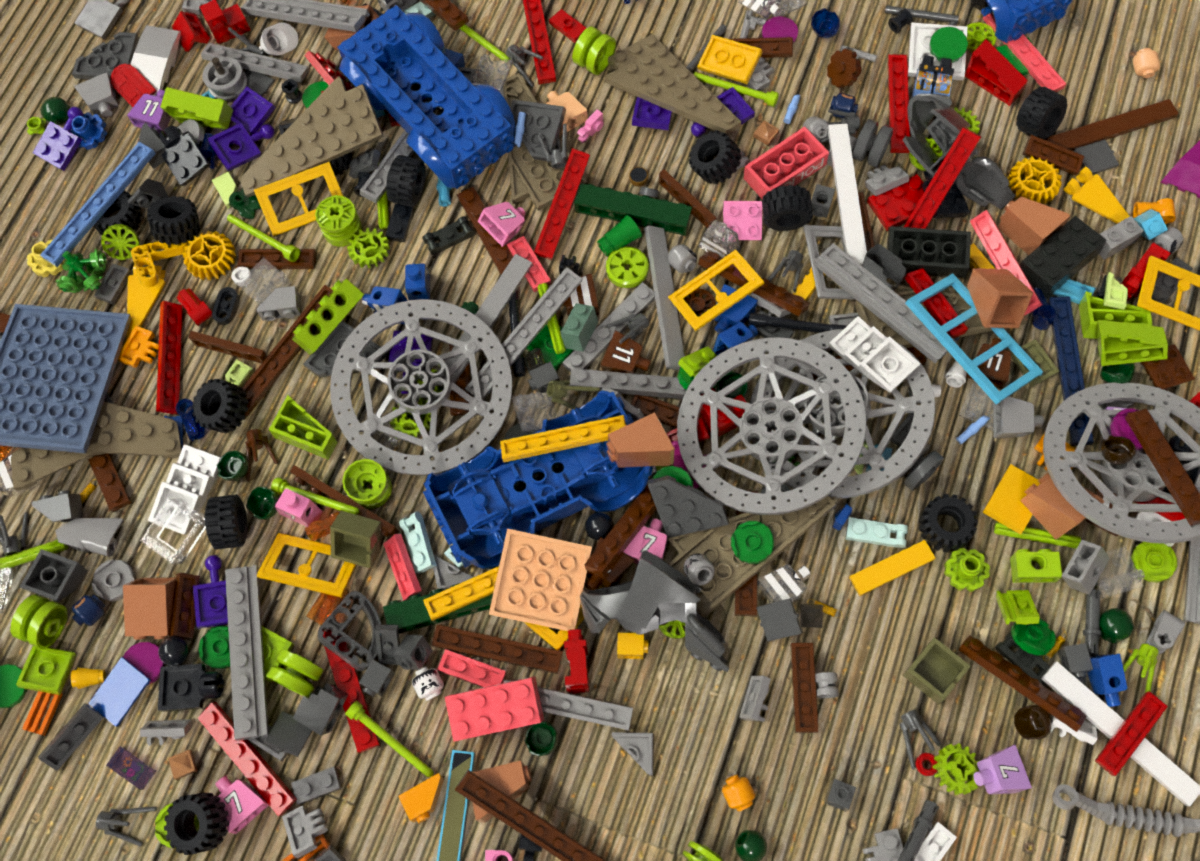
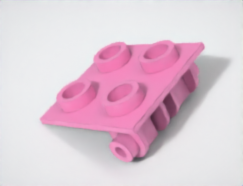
M724 201L723 228L725 231L723 230V240H727L725 239L726 229L732 233V236L729 234V240H762V201Z

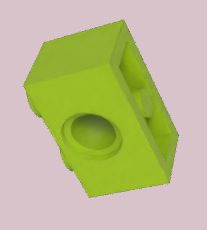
M1020 549L1010 557L1013 583H1055L1062 578L1059 552H1052L1051 549H1041L1038 552ZM1031 561L1037 562L1040 569H1035Z

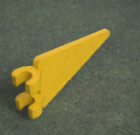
M1086 166L1076 176L1077 180L1072 178L1063 189L1067 194L1073 195V201L1116 224L1130 217L1098 174L1093 175ZM1078 181L1085 184L1082 187H1080Z
M135 265L133 267V275L128 276L127 314H130L132 320L127 332V339L135 326L141 327L166 284L163 280L166 271L161 270V266L154 265L158 276V283L152 287L141 285Z

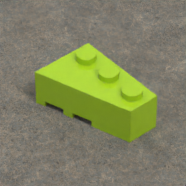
M169 87L165 89L160 106L161 109L181 124L190 119L197 121L203 127L226 130L229 127L233 109L223 99H213Z
M1085 291L1079 304L1083 338L1098 339V320L1153 326L1150 311L1130 304H1126L1124 310L1104 306V299L1091 296L1092 293Z
M1098 320V353L1101 366L1167 359L1168 342L1163 327Z
M287 395L269 428L275 439L329 460L338 443L330 431L308 414L289 395Z

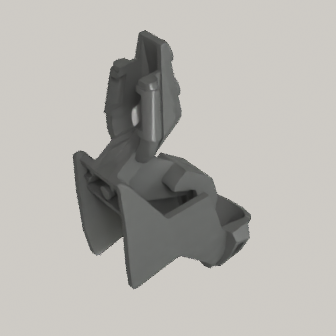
M921 93L913 96L908 103V121L912 137L905 136L902 140L910 153L934 177L962 128L966 127L968 129L971 125L950 107L952 105L950 96ZM935 115L937 118L928 126V123ZM925 129L928 130L942 150L943 155L935 163L933 161L938 157L923 135ZM976 146L957 177L956 185L961 194L978 205L985 207L991 203L1002 209L1016 195L1009 187V179L995 161L985 156L972 158L975 154H979Z
M644 550L632 581L595 590L584 589L581 592L580 600L583 617L591 633H599L611 619H616L626 630L638 635L659 628V625L678 620L685 623V646L691 652V656L700 661L704 659L710 662V666L717 671L724 670L728 672L729 662L722 656L725 651L723 635L706 617L697 612V602L701 600L697 593L701 592L702 589L660 557Z

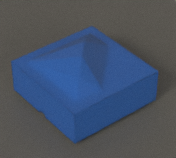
M846 504L845 507L835 513L833 528L838 531L842 529L852 513V507Z

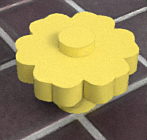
M48 240L46 243L42 241L36 243L31 249L32 253L27 256L28 266L38 276L47 277L49 274L55 276L64 270L62 267L64 260L56 267L40 256L53 240Z

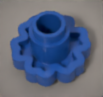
M87 112L83 116H77L72 120L70 132L82 139L78 146L79 148L84 147L90 150L96 148L98 142L105 140L107 131L104 129L106 122L99 115H92Z

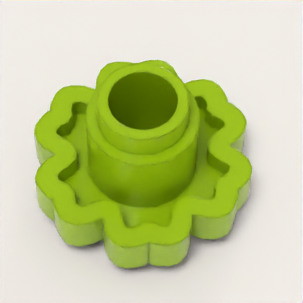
M965 548L953 551L950 559L944 564V574L947 577H951L950 585L959 591L965 588L970 592L980 589L984 585V581L990 576V565L984 562V555L976 549H971L969 552Z

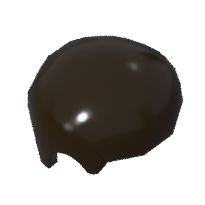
M1110 435L1107 440L1102 439L1101 443L1102 456L1113 465L1126 464L1136 455L1135 445L1130 439Z
M1038 705L1022 707L1014 715V724L1017 732L1026 740H1040L1047 737L1051 732L1052 721L1049 714Z

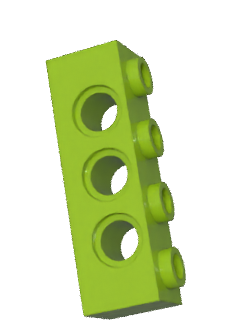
M345 279L342 282L338 280L331 288L333 292L329 296L325 295L319 301L321 306L316 311L313 309L306 316L308 321L304 325L299 324L293 331L295 335L292 340L309 355L319 348L363 297L364 294L349 280ZM336 296H339V297L342 298V300H343V305H342V306H339V305L336 304V302H335V297H336ZM324 310L330 313V320L323 318L322 313ZM311 325L317 327V335H313L310 332Z

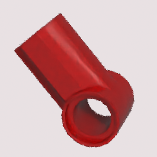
M190 288L179 292L176 297L177 300L187 310V314L197 326L212 316V311L203 301L201 302Z

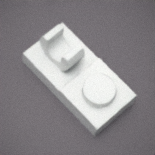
M1051 715V732L1054 728L1058 727L1060 728V737H1064L1068 732L1082 742L1094 745L1097 741V730L1092 723L1085 720L1076 732Z

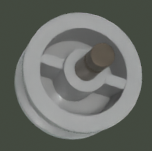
M214 57L204 68L202 74L205 85L215 99L219 98L228 102L238 98L248 85L247 76L243 72L240 63L231 57Z

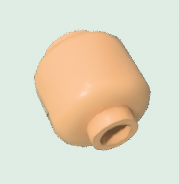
M1151 48L1141 49L1133 57L1134 71L1138 76L1150 78L1160 69L1158 53Z

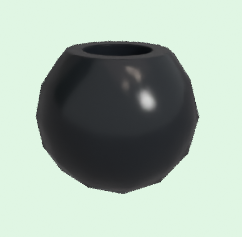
M602 512L593 513L585 522L587 536L597 541L600 538L605 539L614 527L612 518Z
M179 636L165 638L158 647L160 660L168 666L182 664L188 658L186 640Z

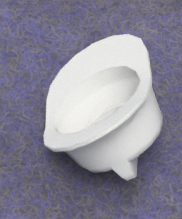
M284 22L267 27L262 32L259 49H263L269 55L276 56L292 51L298 44L297 32L291 25Z

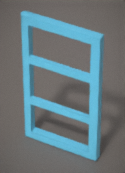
M954 274L949 275L906 301L905 304L996 405L1042 375V369L1004 328H991L1002 341L973 360L947 334L948 331L978 314L969 290ZM952 286L971 308L940 326L920 303ZM1008 347L1029 372L999 391L978 366Z

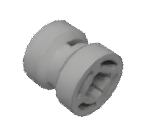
M824 672L815 674V682L818 683V689L816 690L817 698H835L839 696V689L836 687V682L838 681L837 673Z

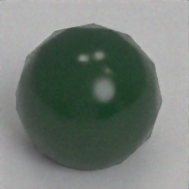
M755 830L743 831L735 842L737 855L743 861L762 860L767 852L766 839L760 832Z

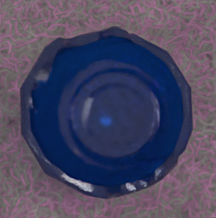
M824 8L815 12L811 25L818 37L828 39L835 36L839 31L840 19L835 12H830Z

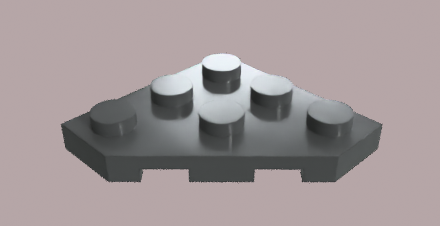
M118 32L113 36L114 39L105 44L103 42L93 48V52L86 57L82 55L76 59L72 72L75 79H92L106 72L111 77L112 71L121 64L131 65L139 39L137 33Z
M512 100L510 109L514 117L515 127L519 112L526 113L525 130L522 137L523 143L533 159L547 161L538 135L542 136L551 155V152L555 149L566 112L565 107Z
M341 321L319 348L303 363L304 367L319 378L331 376L337 354L354 328ZM371 341L360 356L367 358L381 347ZM388 353L383 354L375 362H382Z
M669 475L648 480L649 490L668 538L729 525V518L723 502L717 499L713 500L703 495V492L689 485L685 486L677 482L675 478Z

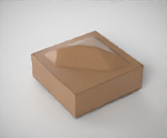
M764 120L754 132L753 137L769 146L779 134L780 129Z
M186 750L168 758L175 780L198 771L192 750Z

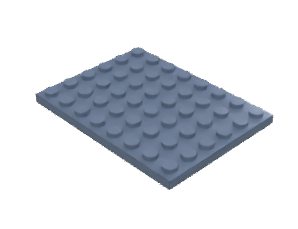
M23 304L14 305L0 341V446L86 454L132 320L130 314Z

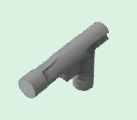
M747 10L740 38H747L749 29L755 30L756 24L763 26L766 18H756L752 16V10Z
M844 45L840 49V51L843 49L855 51L857 59L862 58L875 62L877 58L875 54Z

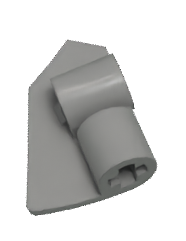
M75 518L56 529L55 532L58 542L68 545L81 552L89 553L90 551L110 557L114 554L117 547V540L114 538V535L124 522V519Z

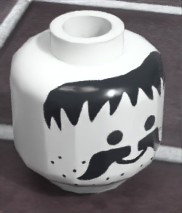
M426 666L415 672L416 677L412 679V685L420 699L425 698L428 701L442 693L441 689H443L444 683L437 669L432 668L428 670Z

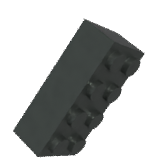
M1074 216L1027 256L1020 266L1032 287L1048 299L1067 280L1071 279L1101 252L1106 239L1078 217Z
M890 226L887 249L903 261L902 265L906 268L905 274L922 268L928 275L948 277L954 274L956 277L965 278L968 273L971 232Z

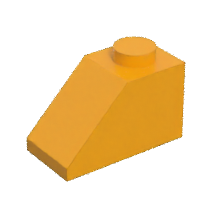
M438 773L398 796L410 821H417L418 824L430 818V813L434 812L444 782L441 774Z

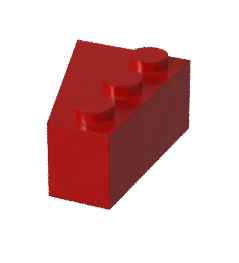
M987 39L972 53L965 73L966 78L1009 106L1023 93L1028 82Z

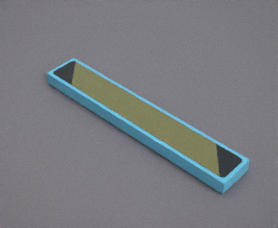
M452 750L436 861H461L469 799L456 792L455 788L468 769L473 772L474 752Z

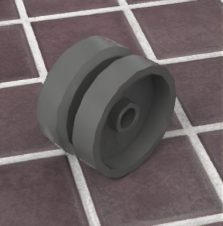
M868 119L857 138L852 158L862 162L868 152H870L867 159L868 165L878 168L888 148L894 128L884 125L876 135L879 127L878 122Z
M927 443L926 448L913 466L899 477L902 478L909 473L904 480V484L911 491H914L928 480L945 459L937 451H932L924 458L930 450L929 443Z

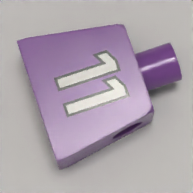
M158 90L156 96L143 94L127 116L135 127L142 128V125L147 123L150 128L154 127L159 134L161 131L166 134L164 129L168 127L171 116L160 108L165 93L164 90Z

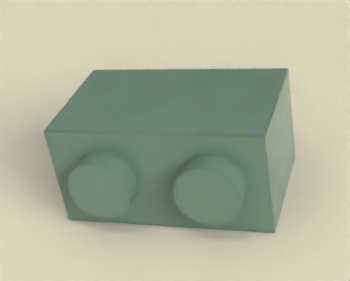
M575 304L560 332L566 349L583 352L598 324L594 306Z

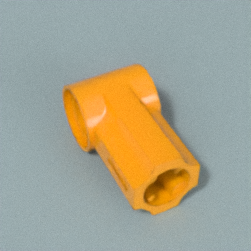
M1164 198L1157 202H1136L1134 204L1133 218L1153 209L1160 213L1165 224L1176 220L1173 199Z

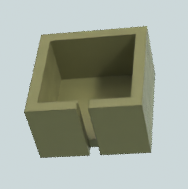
M340 511L330 527L331 557L371 568L380 553L381 538L379 537L381 536V522Z
M934 637L903 676L939 705L946 699L971 666Z

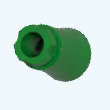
M626 215L615 227L597 241V245L603 254L608 257L613 251L642 238V233L633 219Z

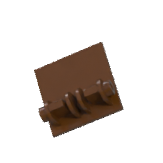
M1175 344L1168 346L1167 359L1140 362L1147 372L1146 375H1150L1149 380L1153 381L1154 386L1168 391L1167 388L1195 379Z

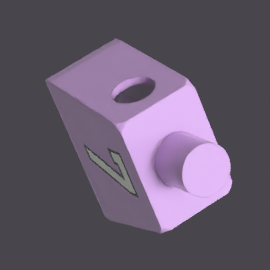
M1016 745L999 750L977 762L979 771L974 773V781L978 786L984 785L988 794H1012L1032 788Z

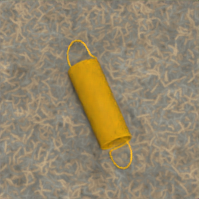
M91 482L80 494L82 504L96 488Z
M817 600L813 605L814 609L833 617L836 614L835 612H837V609Z
M1062 635L1056 638L1053 649L1046 654L1049 658H1052L1066 642Z

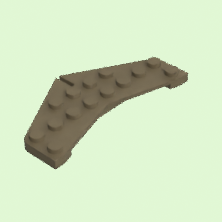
M103 402L86 454L20 447L11 456L13 488L16 491L30 488L36 485L37 481L87 457L105 453L177 458L182 451L179 426L174 420Z

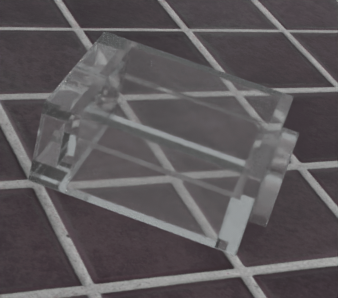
M180 498L166 500L140 540L171 564H182L206 528L204 514L195 509L191 510L187 507L188 503ZM176 510H179L195 522V525L178 551L159 538V535Z

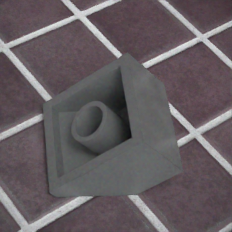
M41 549L22 581L20 588L59 602L78 589L88 570L76 561Z

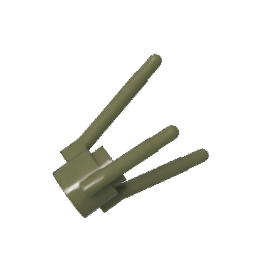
M552 380L547 386V395L552 397V402L560 403L574 410L578 407L561 399L567 395L568 390L600 391L599 387L567 386L570 385V380Z

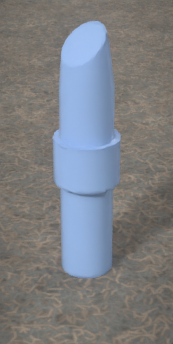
M800 95L793 97L787 108V113L783 120L784 123L790 124L793 115L797 111Z
M519 112L515 127L514 143L519 148L525 130L526 113Z
M983 415L976 422L970 424L956 438L957 442L963 444L968 438L975 435L987 423L990 417Z

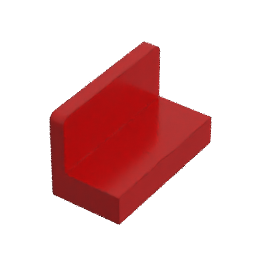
M183 11L179 12L172 29L181 32L179 41L184 50L189 52L194 42L207 44L210 38L197 15Z

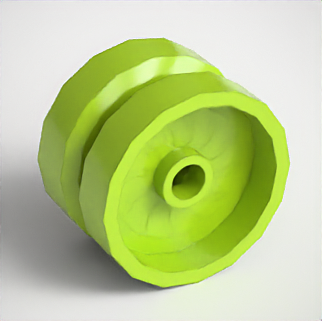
M590 26L578 38L573 49L572 60L576 65L582 68L586 67L592 74L599 75L609 65L608 57L614 55L616 40L608 34H602L599 29Z
M30 595L18 606L13 615L10 627L12 637L29 642V644L40 649L50 647L59 638L65 627L68 614L65 606L40 595Z
M281 649L276 660L286 669L272 666L266 677L297 694L309 698L314 687L304 678L317 681L324 670L299 654Z

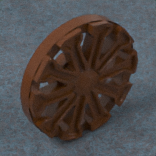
M700 288L689 294L692 298L691 300L687 296L683 298L694 313L699 316L708 311L707 309H711L716 305L713 295L707 290Z

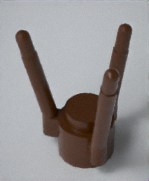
M253 429L246 433V458L248 460L246 481L248 482L250 481L251 449L254 461L257 462V450L265 445L275 464L278 463L269 444L268 437L263 436V432L260 429Z

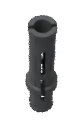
M1093 589L1090 595L1086 594V624L1083 636H1085V643L1090 657L1099 656V637L1102 636V632L1099 630L1101 591L1097 590L1096 593V589Z
M926 800L919 816L915 817L913 821V829L897 861H915L926 834L933 827L932 822L939 809V806L933 801Z

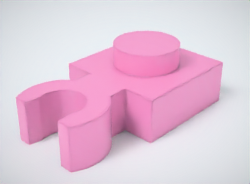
M596 110L585 121V126L581 127L577 132L579 135L577 139L584 143L589 135L593 136L596 131L601 130L604 124L602 112Z

